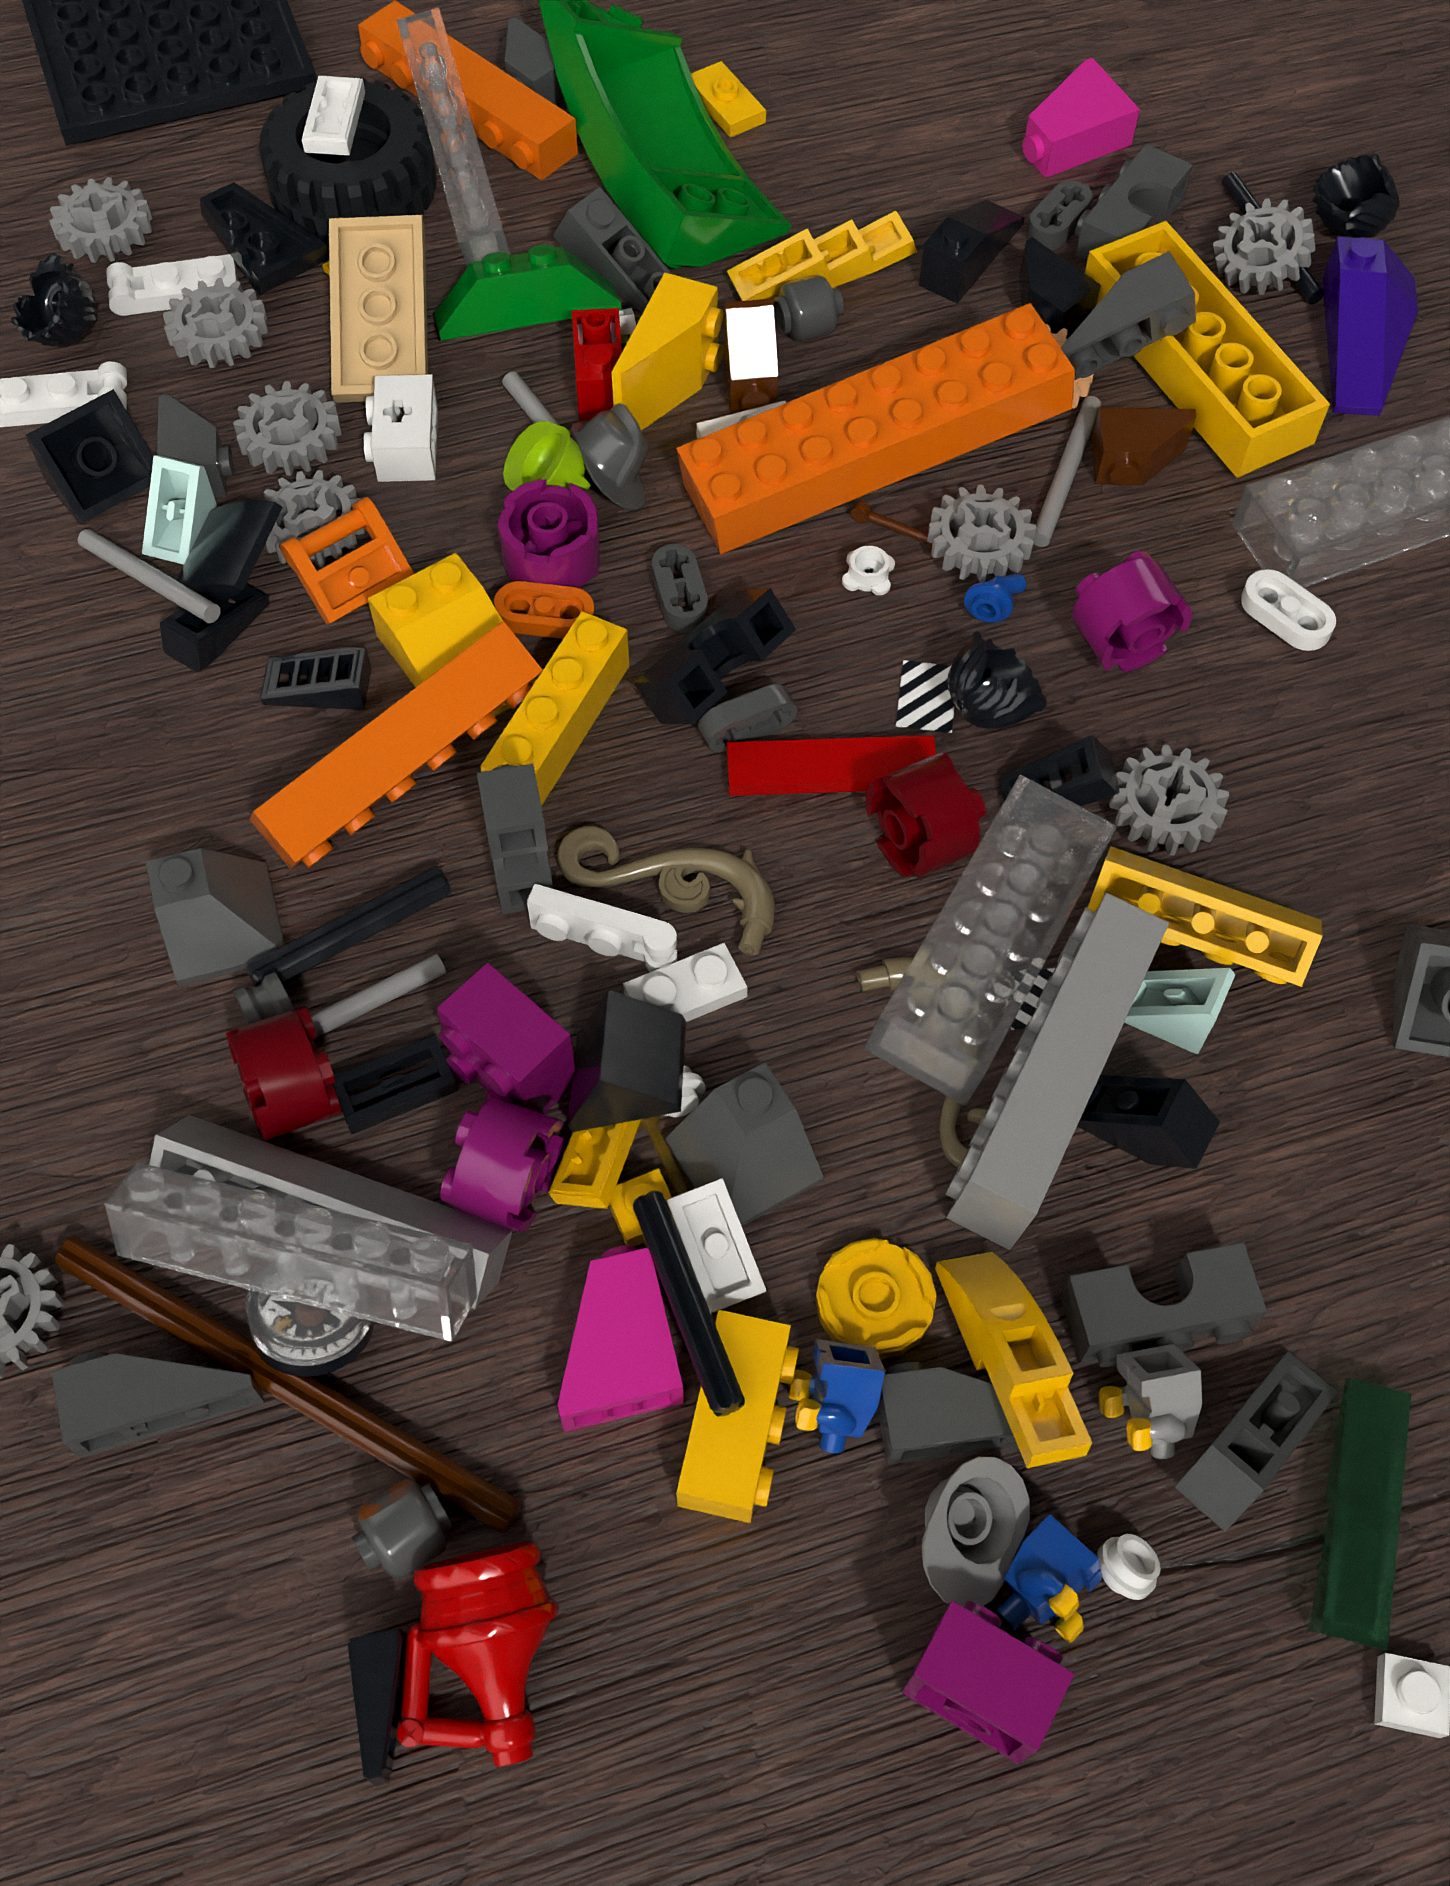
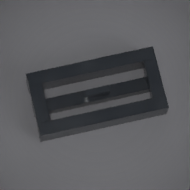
M436 1035L334 1075L335 1083L332 1084L351 1135L458 1091L455 1078L446 1062ZM433 1058L434 1063L405 1075L398 1074L382 1081L378 1086L348 1097L347 1092Z

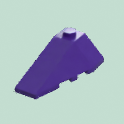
M1337 237L1322 278L1333 413L1380 416L1418 312L1415 278L1384 240L1364 237Z

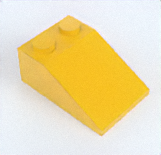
M665 272L612 370L613 406L619 403L626 405L639 423L641 431L701 390L710 371L715 373L718 370L723 354V345L718 344V334L723 322V310L718 308V287Z
M457 553L368 598L377 637L415 687L503 621L483 586ZM506 702L492 714L495 717L511 707Z

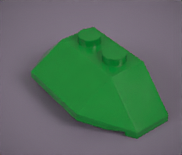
M537 245L530 248L528 253L509 255L504 252H495L485 255L480 261L471 262L438 307L434 317L440 340L443 341L572 319V310L619 308L621 310V301L614 286L608 280L563 247L555 248L552 245Z

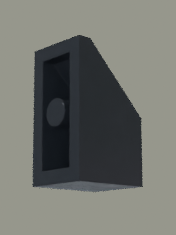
M1033 237L1026 241L1019 276L1021 305L1024 306L1031 303L1044 324L1050 326L1051 333L1057 334L1061 329H1067L1066 338L1068 339L1096 307L1101 285Z
M1100 1075L1077 1127L1150 1165L1197 1169L1220 1121L1186 1079Z

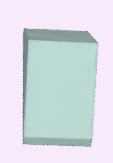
M154 455L142 554L185 564L210 511L217 508L204 466Z
M1230 968L1147 971L1124 1023L1198 1055L1218 1017L1235 973Z

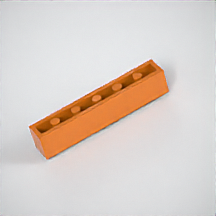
M396 0L358 24L361 40L360 50L368 66L372 69H377L393 80L400 88L408 90L423 100L427 106L436 109L454 121L458 127L466 129L475 135L489 148L497 150L512 160L519 168L525 169L542 181L578 155L576 118Z
M502 621L255 809L249 820L290 870L302 861L309 869L334 849L328 841L345 828L350 835H353L376 816L370 808L387 796L391 803H394L417 784L411 776L426 764L432 771H435L457 753L452 744L468 733L475 740L493 726L498 720L492 713L506 702L512 709L519 706L532 688V682L541 674L543 669L507 624Z

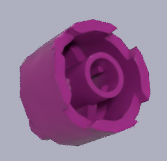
M539 479L520 485L506 496L503 501L504 509L498 520V532L503 565L513 582L526 581L580 588L587 581L598 575L600 567L597 508L590 495L570 483V489L561 486H547L546 479Z
M1146 551L1132 553L1122 564L1115 566L1104 574L1093 573L1085 577L1075 589L1079 599L1074 605L1071 616L1075 626L1103 668L1109 671L1112 666L1119 665L1123 672H1130L1143 667L1165 654L1168 648L1164 642L1174 634L1177 628L1185 633L1193 617L1189 604L1160 563L1153 560Z
M500 1098L485 1100L479 1113L468 1110L459 1124L455 1139L456 1144L462 1146V1150L456 1167L452 1166L444 1178L440 1191L441 1200L452 1204L455 1210L520 1233L525 1232L537 1216L535 1212L527 1210L532 1199H535L541 1190L548 1192L552 1184L564 1139L553 1135V1133L560 1130L563 1120Z

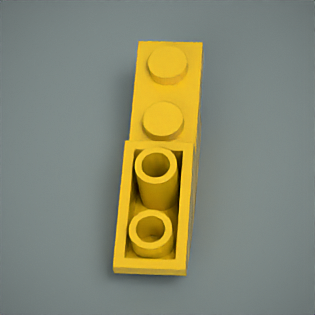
M993 1252L938 1261L935 1270L976 1370H987L1026 1467L1032 1468L1087 1456L1092 1441L1068 1388L1074 1373L1046 1317L1019 1277Z

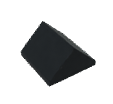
M114 389L25 435L45 482L79 524L150 487L153 456Z
M611 990L607 991L577 1035L574 1060L575 1073L572 1079L567 1125L571 1132L681 1112L686 1020L682 1014Z

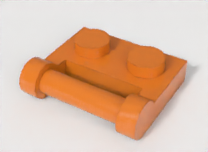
M368 497L353 503V510L297 540L295 537H292L279 545L285 560L297 574L326 625L368 602L369 597L414 574L379 511ZM361 528L367 530L372 538L370 542L318 571L315 569L309 557Z

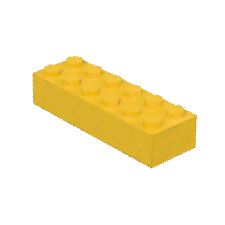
M1167 221L1089 251L1084 274L1101 285L1096 306L1125 272L1170 251L1195 292L1196 322L1187 326L1176 335L1166 336L1143 347L1133 356L1178 409H1196V419L1193 427L1236 478L1315 444L1330 403Z

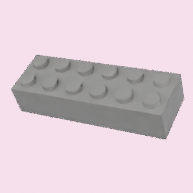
M1109 893L1105 894L1096 911L1085 907L1074 931L1071 932L1062 949L1052 976H1050L1037 1001V1008L1015 1047V1054L992 1095L993 1100L969 1143L970 1148L945 1195L955 1199L946 1217L947 1219L1011 1250L1038 1213L1169 922Z

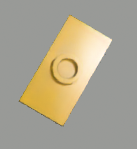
M722 61L691 73L708 114L730 138L766 123V109Z
M641 1119L572 1132L548 1192L554 1202L563 1205L608 1209Z

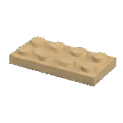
M422 215L329 219L332 397L335 403L365 402L367 396H374L375 376L428 375L425 224Z

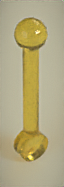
M659 1116L641 1119L639 1126L648 1131L677 1195L688 1192L657 1126Z

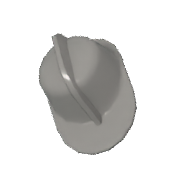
M975 1457L962 1463L949 1478L941 1481L929 1496L925 1507L926 1529L922 1541L923 1567L930 1586L943 1602L947 1604L954 1601L964 1607L966 1601H972L984 1606L994 1599L1004 1583V1578L1024 1538L1030 1520V1499L1023 1479L1012 1465L996 1457Z

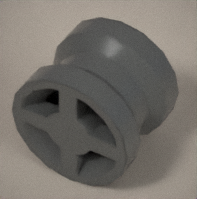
M275 971L264 976L262 984L252 989L243 986L233 991L249 1024L294 1010Z

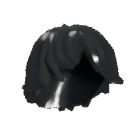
M1366 154L1359 155L1356 158L1349 157L1347 161H1341L1337 165H1332L1328 168L1327 172L1320 175L1315 181L1316 185L1313 186V191L1315 192L1313 202L1317 204L1316 214L1320 216L1326 228L1340 237H1375L1380 231H1384L1387 225L1394 220L1400 206L1399 195L1397 194L1393 177L1390 175L1387 167L1381 164L1377 154L1370 157Z
M57 253L50 254L44 261H40L36 272L30 274L29 280L35 295H22V298H18V302L13 304L17 317H12L11 323L17 326L27 341L33 340L42 343L44 346L68 347L82 341L87 334L91 333V329L97 320L95 312L97 303L92 295V289L89 284L83 280L80 274L74 271L73 263L63 264L61 260L64 257Z
M973 632V639L968 644H965L954 658L947 681L951 699L965 719L976 727L999 729L1019 723L1037 711L1041 712L1046 707L1047 700L1042 694V688L1038 680L1033 677L1030 667H1026V661L1017 659L1014 648L1003 649L993 644L990 638L985 642L980 632Z

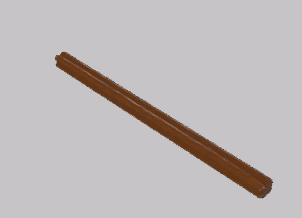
M76 1236L67 1238L56 1251L54 1260L61 1269L232 1372L250 1374L260 1389L418 1484L424 1486L429 1483L435 1494L496 1531L506 1533L517 1519L521 1506L519 1501L513 1496L311 1376H293L275 1370L259 1357L251 1340Z

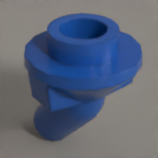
M1022 574L1000 577L997 575L987 582L976 583L968 588L964 596V606L968 613L980 621L991 623L1003 621L1010 616L1014 607L1011 595L1022 593L1026 589L1025 577Z

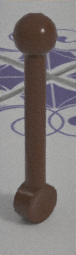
M857 502L851 510L852 518L859 523L871 521L924 542L932 550L933 543L927 542L928 533L872 512L871 507L864 502Z

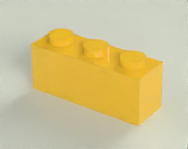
M718 1310L715 1325L745 1398V1404L738 1411L726 1416L717 1417L710 1409L701 1386L676 1492L677 1507L751 1523L754 1505L767 1507L774 1469L763 1466L767 1443L780 1444L787 1407L776 1405L780 1382L792 1385L799 1348L788 1346L791 1325Z

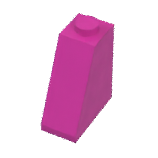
M1093 57L1089 58L1071 73L1028 116L1022 152L1026 159L1033 163L1045 178L1131 146L1140 109Z
M631 1245L619 1246L605 1251L600 1259L590 1261L557 1404L564 1432L684 1404L681 1375L649 1248L637 1250L635 1246Z

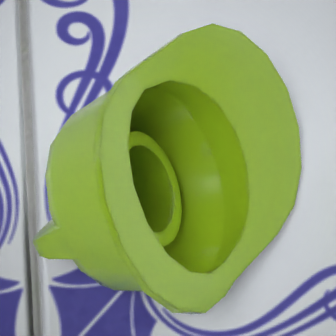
M538 421L528 426L518 436L505 460L503 470L504 483L512 491L520 485L539 479H546L547 486H561L570 489V483L589 490L591 486L583 477L586 466L578 444L570 437V431L566 427L549 421Z

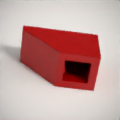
M619 308L572 310L579 421H589L597 413L605 410L609 411L614 407L612 370L622 353Z

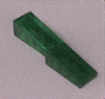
M1352 1378L1345 1379L1324 1501L1330 1504L1309 1626V1631L1384 1651H1388L1411 1404L1410 1393Z

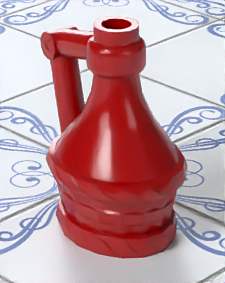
M536 1542L516 1543L434 1562L414 1570L413 1582L417 1590L422 1591L421 1623L412 1625L408 1630L406 1638L401 1724L397 1730V1738L403 1746L408 1748L415 1747L416 1745L480 1748L484 1745L485 1749L492 1753L494 1766H507L533 1757L531 1742L535 1738V1727L530 1711L525 1710V1685L532 1659L546 1634L550 1621L557 1616L559 1609L555 1599L550 1597L536 1565L540 1562L541 1550ZM432 1653L445 1666L458 1675L476 1697L485 1718L483 1722L478 1720L428 1717Z

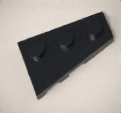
M235 182L200 198L201 215L259 295L328 260L326 243Z

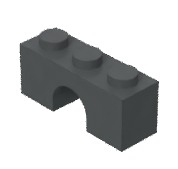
M1145 144L1134 159L1128 158L1125 161L1114 184H1106L1092 211L1086 209L1081 215L1075 230V235L1079 237L1075 256L1087 262L1089 251L1149 228L1151 220L1157 223L1167 221L1184 200L1193 164Z
M533 763L520 766L506 764L498 766L493 770L477 772L502 914L528 910L527 900L534 884L553 889L547 855L548 846L534 765Z
M1245 1243L1186 1253L1174 1271L1180 1293V1302L1169 1306L1157 1305L1145 1299L1136 1289L1128 1265L1070 1275L1060 1293V1298L1079 1363L1098 1360L1099 1366L1111 1367L1117 1365V1354L1175 1344L1183 1352L1194 1346L1193 1341L1215 1337L1217 1344H1228L1251 1336L1252 1329L1266 1314L1267 1309Z

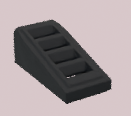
M246 584L241 593L231 598V600L240 604L235 607L227 601L223 603L205 592L202 596L220 607V615L222 617H219L213 623H207L181 608L160 622L164 652L199 673L218 658L269 605V596Z
M350 647L269 657L261 696L262 704L365 710L372 669L367 648ZM281 674H290L287 687L278 688ZM301 675H309L307 684L299 685ZM320 676H328L327 682L319 683ZM339 677H347L345 680H338Z
M1090 735L1000 777L1007 819L1012 825L1095 803L1120 793L1111 754L1094 735ZM1071 774L1073 780L1066 783L1065 775ZM1050 780L1052 790L1046 792L1044 781ZM1030 785L1032 799L1025 801L1023 787Z
M400 1628L350 1638V1643H348L363 1776L375 1786L390 1783V1775L393 1770L403 1693L407 1638Z

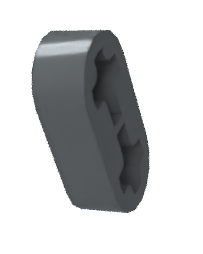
M1072 180L1056 185L1030 214L1027 240L1033 237L1050 250L1058 249L1064 245L1075 233L1077 223L1086 209L1090 210L1092 202V191L1082 182Z
M668 544L660 547L653 555V583L667 626L676 632L690 633L708 617L707 593L693 551L684 545ZM676 565L677 569L681 571V578L674 579L672 570L668 566ZM686 597L688 607L693 610L684 612L683 608L678 606V598Z
M772 684L711 708L699 720L698 728L710 750L722 753L727 751V742L755 741L783 729L796 717L798 710L787 689L781 684Z

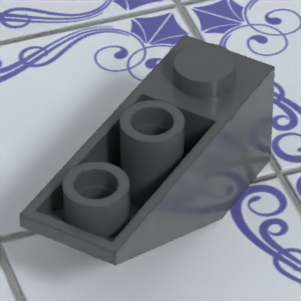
M598 187L571 207L553 235L564 249L608 280L614 286L619 297L641 312H644L664 272L672 274L601 187Z
M1170 251L1125 272L1063 344L1061 349L1075 369L1074 380L1089 377L1099 368L1122 357L1135 355L1143 347L1166 336L1176 335L1187 326L1196 322L1195 292Z

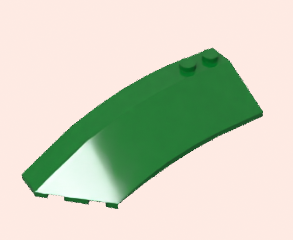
M539 0L557 79L569 113L576 118V130L586 153L602 183L623 215L654 250L664 265L674 269H680L682 266L703 267L789 233L792 226L791 223L746 175L728 150L713 124L694 84L680 47L683 40L682 37L670 31L664 32L642 28L643 18L615 4H612L610 10L607 11L591 3L589 0Z

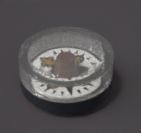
M308 1248L293 1250L271 1260L255 1275L246 1294L245 1306L253 1346L259 1357L266 1364L282 1373L310 1377L336 1371L353 1361L364 1350L372 1336L374 1328L373 1303L370 1282L364 1269Z

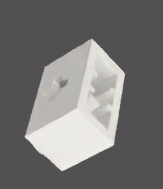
M433 375L375 376L374 396L366 397L367 423L369 426H372V432L364 433L366 462H374L378 482L435 480L438 405Z

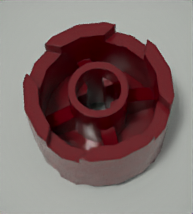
M946 753L936 754L872 781L866 792L867 815L869 817L877 813L880 827L885 836L876 840L877 845L888 863L901 876L907 877L911 874H916L917 878H920L978 851L980 841L979 820L986 816V807L979 791L975 788L968 789Z
M306 1006L225 1033L234 1065L238 1064L237 1068L244 1087L243 1092L258 1132L263 1137V1141L342 1113L332 1085L335 1083V1077L325 1050L318 1051L313 1040L317 1038L316 1031Z

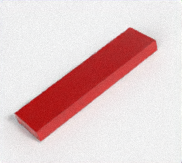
M934 735L727 742L729 796L865 792L868 790L870 782L936 755Z

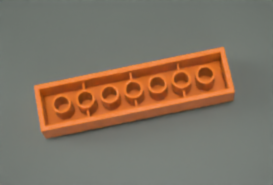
M1029 303L677 447L683 485L721 555L1071 410L1073 406L1075 369L1032 304Z

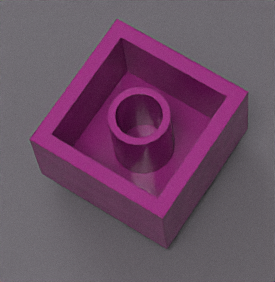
M488 962L436 1008L442 1027V1032L439 1036L449 1053L446 1062L453 1072L467 1084H470L473 1080L479 1083L488 1092L486 1094L487 1100L500 1098L545 1114L572 1088L575 1064L571 1035Z
M951 1601L934 1628L902 1694L1016 1764H1020L1039 1750L1075 1673L1060 1665L1063 1656L1046 1643L1033 1637H1026L1023 1643L999 1629L1002 1620L987 1608L972 1601H966L964 1607Z

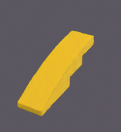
M894 211L859 230L851 219L813 239L807 228L727 270V273L741 301L773 300L779 296L780 288L788 281L812 275H821L834 288L879 271L917 253L914 240L897 211Z

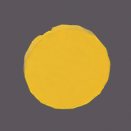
M871 1238L851 1242L831 1256L820 1275L815 1303L820 1324L832 1341L876 1347L880 1357L879 1360L901 1356L921 1341L932 1322L936 1291L931 1273L917 1254L905 1247L901 1249L897 1245L889 1244L887 1240Z

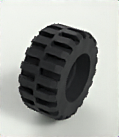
M352 77L363 79L365 96L350 155L304 152L302 136L316 82L305 85L303 91L298 94L293 91L285 96L282 106L276 104L261 129L259 150L274 209L322 240L328 246L329 219L423 216L424 210L427 211L434 198L437 176L428 121L425 119L420 107L398 88L392 91L387 83L378 80L370 83L364 77ZM360 160V161L352 162V163L339 164V163L347 162V161Z

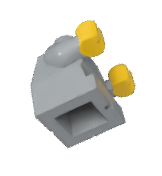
M1175 1344L1117 1354V1371L1127 1381V1385L1120 1388L1115 1386L1102 1387L1099 1391L1100 1411L1104 1412V1416L1107 1418H1116L1123 1414L1124 1406H1129L1132 1419L1128 1420L1126 1431L1127 1442L1132 1446V1449L1135 1451H1145L1150 1448V1454L1159 1459L1173 1457L1176 1454L1175 1442L1192 1438L1202 1408L1201 1369L1187 1358Z

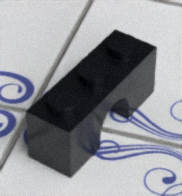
M771 588L737 591L638 678L634 684L661 724H693L728 692L721 682V679L726 674L747 662L763 661L795 632L796 628Z

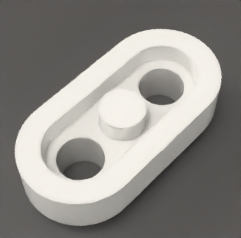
M1259 570L1247 579L1241 595V604L1250 616L1295 648L1312 651L1320 649L1327 644L1336 626V617L1333 610L1326 603L1285 574L1276 570Z

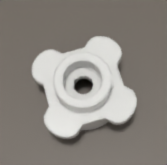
M862 546L848 553L846 562L849 565L848 573L842 577V584L846 589L850 591L859 589L865 592H873L875 595H884L890 590L891 582L888 580V575L895 567V561L890 555L876 546Z

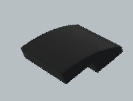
M247 500L228 503L210 511L176 581L200 595L206 592L223 603L241 593L283 507L274 501Z

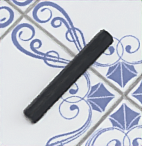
M433 867L254 960L247 966L248 974L255 987L262 984L264 976L274 971L283 984L446 898L451 893L449 882L438 867Z
M651 1191L646 1195L639 1196L633 1202V1209L710 1409L717 1417L729 1415L744 1406L745 1398L666 1199H664L663 1194L659 1191Z

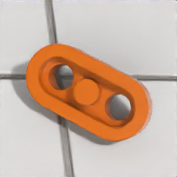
M515 581L500 588L494 598V607L511 631L516 634L564 639L581 611L595 616L592 597L586 591L576 587Z

